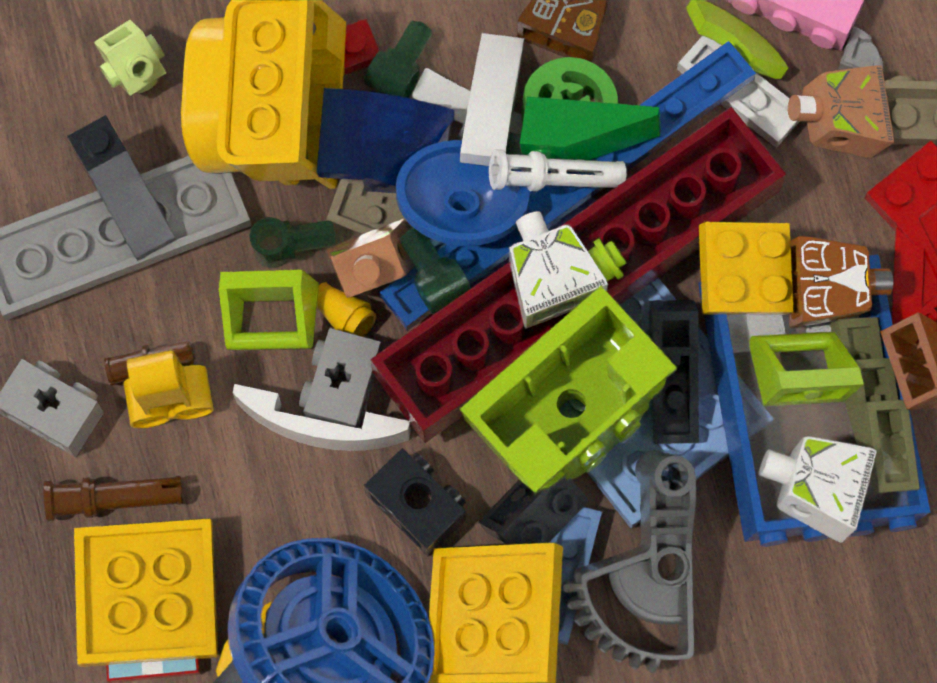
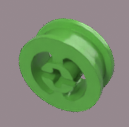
M574 57L549 61L539 67L526 83L521 110L522 125L527 97L590 101L589 95L582 98L583 91H585L595 102L618 104L616 88L607 73L590 61Z

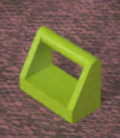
M304 270L220 272L219 296L227 350L311 349L314 341L319 283ZM294 300L297 331L241 332L244 302Z
M835 332L753 335L750 337L749 348L763 406L845 402L864 384L859 366ZM823 350L828 369L785 371L774 353Z

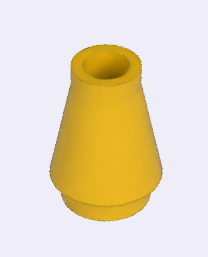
M327 282L319 285L317 309L334 329L365 337L376 320V313L371 310L370 303L354 296L347 298L343 291L332 287Z

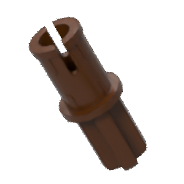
M189 341L152 349L145 345L142 346L140 351L104 358L108 382L112 386L129 379L127 359L174 350L182 366L193 365L195 361L193 347Z

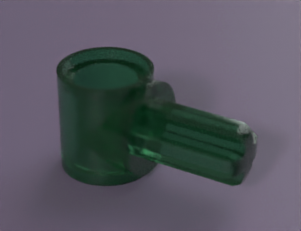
M411 21L394 49L387 48L385 51L380 50L376 54L366 72L364 84L394 100L407 101L420 75V69L416 61L432 36V30L421 21Z
M266 217L258 220L252 226L249 234L255 259L259 264L267 268H278L287 263L288 260L296 259L295 252L329 247L336 243L334 225L329 220L291 226L290 220L281 221L277 218ZM269 236H277L282 239L281 244L273 250L263 249L260 247V244Z
M412 228L400 238L401 245L418 271L414 276V285L432 315L471 289L464 272L454 258L449 259L447 256L440 257L427 236Z

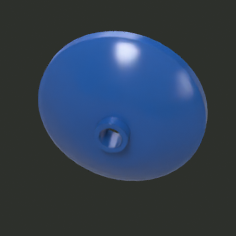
M462 140L438 142L424 147L413 154L404 163L398 174L396 200L403 217L421 234L450 245H482L499 240L517 228L516 221L526 215L530 199L528 188L524 186H504L502 190L492 189L489 180V166L460 162ZM511 169V171L522 172V170Z

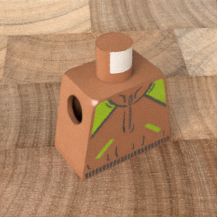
M880 65L822 73L804 87L803 95H792L789 99V118L792 121H807L810 142L816 147L872 158L894 143L883 70Z
M404 219L326 248L341 288L347 298L406 276L420 260ZM397 245H398V246H399V248H400V251H401V254H402V257H401V256H400V254H399V251H398V248H397Z

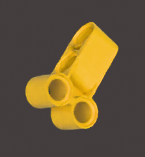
M174 350L127 359L129 379L125 380L123 385L131 427H155L165 424L171 419H196L209 415L214 411L205 366H182Z

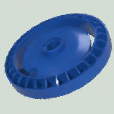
M307 538L289 542L272 550L256 563L238 587L230 607L228 620L229 647L234 666L243 683H395L389 678L392 673L398 677L397 683H428L433 671L435 652L433 632L426 610L417 593L406 579L387 561L371 551L349 542L330 538ZM316 572L314 576L300 578L290 583L275 597L266 614L263 638L261 611L268 588L290 575ZM393 626L400 643L401 657L397 655V642ZM328 634L333 636L337 642L331 640Z

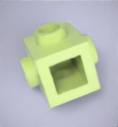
M128 20L94 42L105 61L104 64L100 65L104 76L113 88L120 85L130 96L134 93H142L151 89L157 83L158 78L166 74L159 59L165 56L161 47L151 34L145 37L143 31L131 20Z

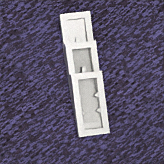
M482 33L460 151L461 163L489 166L491 155L495 149L504 150L506 153L512 114L514 112L524 38Z

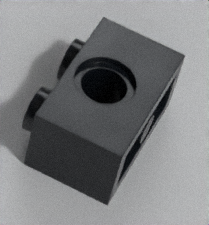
M402 448L363 485L365 495L429 557L433 553L434 548H438L466 521V510L463 508L466 501L451 485L447 484L442 488L431 477L435 471L420 454L415 453L411 457ZM416 490L425 491L431 497L430 503L422 509L411 508L406 503V498L411 492Z

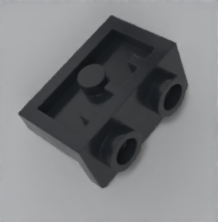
M562 478L552 487L539 490L536 494L518 480L478 523L489 535L507 545L549 543L585 506L588 498L571 478L568 480Z

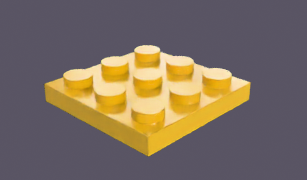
M211 519L74 528L77 664L80 667L218 657L213 522Z
M557 543L434 548L429 622L433 632L435 652L433 671L428 683H556L563 546Z

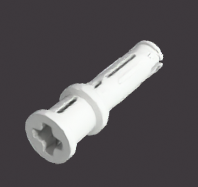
M495 149L489 163V180L494 190H502L504 186H524L529 191H539L545 185L616 188L626 181V166L623 161L549 159L539 151H531L528 155L506 154L504 150ZM511 169L522 170V172L511 171ZM567 172L594 173L595 175L567 174Z

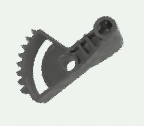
M652 450L640 456L635 468L636 477L640 483V545L626 552L575 569L573 571L574 579L563 582L561 588L565 592L577 591V595L569 598L566 601V605L571 610L583 607V610L575 616L574 621L578 626L592 622L584 635L590 641L602 635L597 646L600 651L606 653L614 647L612 658L619 663L629 654V666L633 669H638L645 659L646 670L650 673H656L661 660H685L694 654L692 536L696 505V476L694 467L684 457ZM663 470L668 471L667 476H661ZM672 553L676 559V567L670 575L661 577L657 569L658 562L665 554ZM609 573L610 583L615 595L621 604L633 615L655 624H678V646L673 649H652L640 647L618 638L597 614L588 593L587 581Z

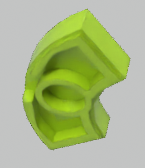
M690 0L686 9L698 34L712 39L720 45L729 41L756 73L774 79H781L788 70L787 64L759 33L734 15L705 0Z

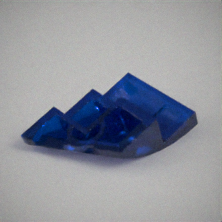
M324 88L317 175L320 178L363 180L365 192L396 193L397 177L404 163L417 151L439 142L448 126L452 125L455 119V110L400 96L348 89Z

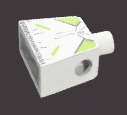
M539 211L526 214L516 221L523 241L509 248V261L523 323L526 328L574 310L600 286L607 292L608 284L605 277L570 225H563L549 231Z
M810 436L803 437L792 450L790 457L768 449L761 463L759 476L782 483L777 507L781 511L842 543L856 530L877 450Z

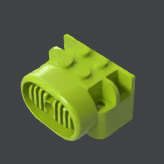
M600 286L460 410L466 422L505 466L536 494L539 490L552 487L562 478L566 480L569 478L574 479L585 472H590L604 460L607 453L619 442H624L641 426L640 420L643 413L649 409V401L665 386L666 378L677 368L604 288ZM569 400H579L585 405L584 412L576 418H568L560 413L563 404Z

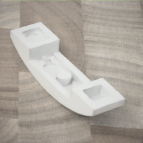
M234 384L232 393L236 403L249 416L271 431L299 443L331 450L365 451L397 445L408 441L410 438V421L366 412L362 429L280 412L282 404L278 393Z

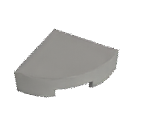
M855 26L853 27L838 69L844 70L880 65L883 70L882 58L871 41L872 38L866 32Z

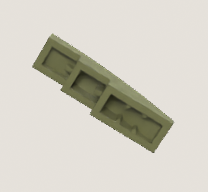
M878 317L837 319L830 322L831 332L837 334L861 371L864 384L845 401L857 446L877 450L869 478L875 494L919 490L909 410L906 409L904 400H898L895 374L890 359L883 358Z

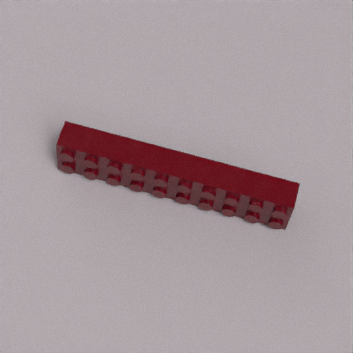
M730 107L563 225H570L587 251L595 246L593 241L598 238L601 239L604 245L611 240L616 245L626 261V264L620 267L624 276L619 280L615 276L607 281V293L620 306L700 249V224L704 222H738L780 192L786 173L735 110ZM508 262L371 358L372 372L405 418L410 421L411 426L423 442L426 443L462 418L463 414L460 408L570 312L526 328L522 319L510 262Z

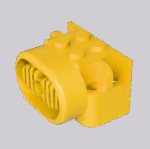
M231 0L226 8L225 17L205 18L197 22L190 31L186 43L181 101L182 135L187 153L193 164L205 173L242 172L253 180L279 181L284 185H297L300 180L315 179L329 189H337L346 21L322 0ZM313 24H315V26H316V30H315V33H314V34H313Z

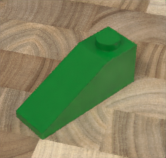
M527 97L520 137L522 155H528L531 151H539L549 159L591 160L659 137L661 134L659 107Z

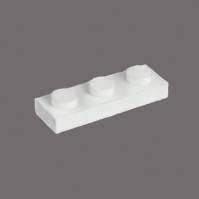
M702 36L678 62L677 70L682 74L722 45ZM757 73L753 81L721 103L726 109L732 107L745 124L776 148L800 122L792 121L788 116L789 98Z

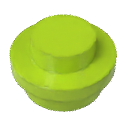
M600 238L593 241L595 246L588 250V253L606 281L615 276L618 280L622 278L624 274L620 267L625 265L626 261L611 240L605 245Z

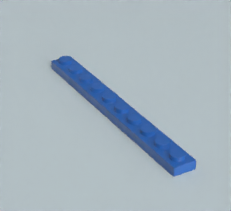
M727 41L640 104V106L659 107L661 134L659 137L591 159V161H623L626 166V172L753 81L756 72L735 47ZM567 172V174L595 175L594 173ZM545 185L539 191H530L529 206L526 214L536 211L541 212L549 229L604 188ZM518 227L505 237L487 244L475 246L446 244L414 267L406 276L396 280L380 292L381 298L407 331L509 258V248L523 241Z

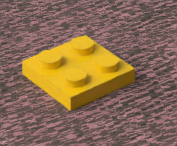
M704 222L699 225L702 314L787 315L794 312L790 223Z

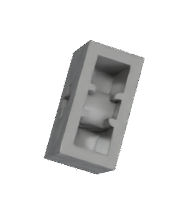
M329 328L326 340L319 339L314 350L312 365L317 366L313 382L306 381L301 392L299 406L304 407L305 417L360 429L375 380L370 359L382 351L381 342ZM340 373L345 374L347 382H341L339 389L334 388L331 380H337Z
M21 359L0 391V414L76 458L104 414L98 402L95 401L98 395L78 382H75L70 387L58 380L61 374L44 362L37 361L34 366ZM46 400L52 403L56 400L59 402L57 409L48 407L45 410L43 404Z

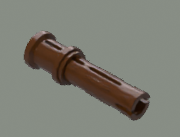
M181 476L109 483H95V479L87 477L83 478L81 483L54 485L51 480L44 481L43 486L44 508L47 521H54L56 516L84 514L85 518H93V515L98 514V510L171 504L183 505Z

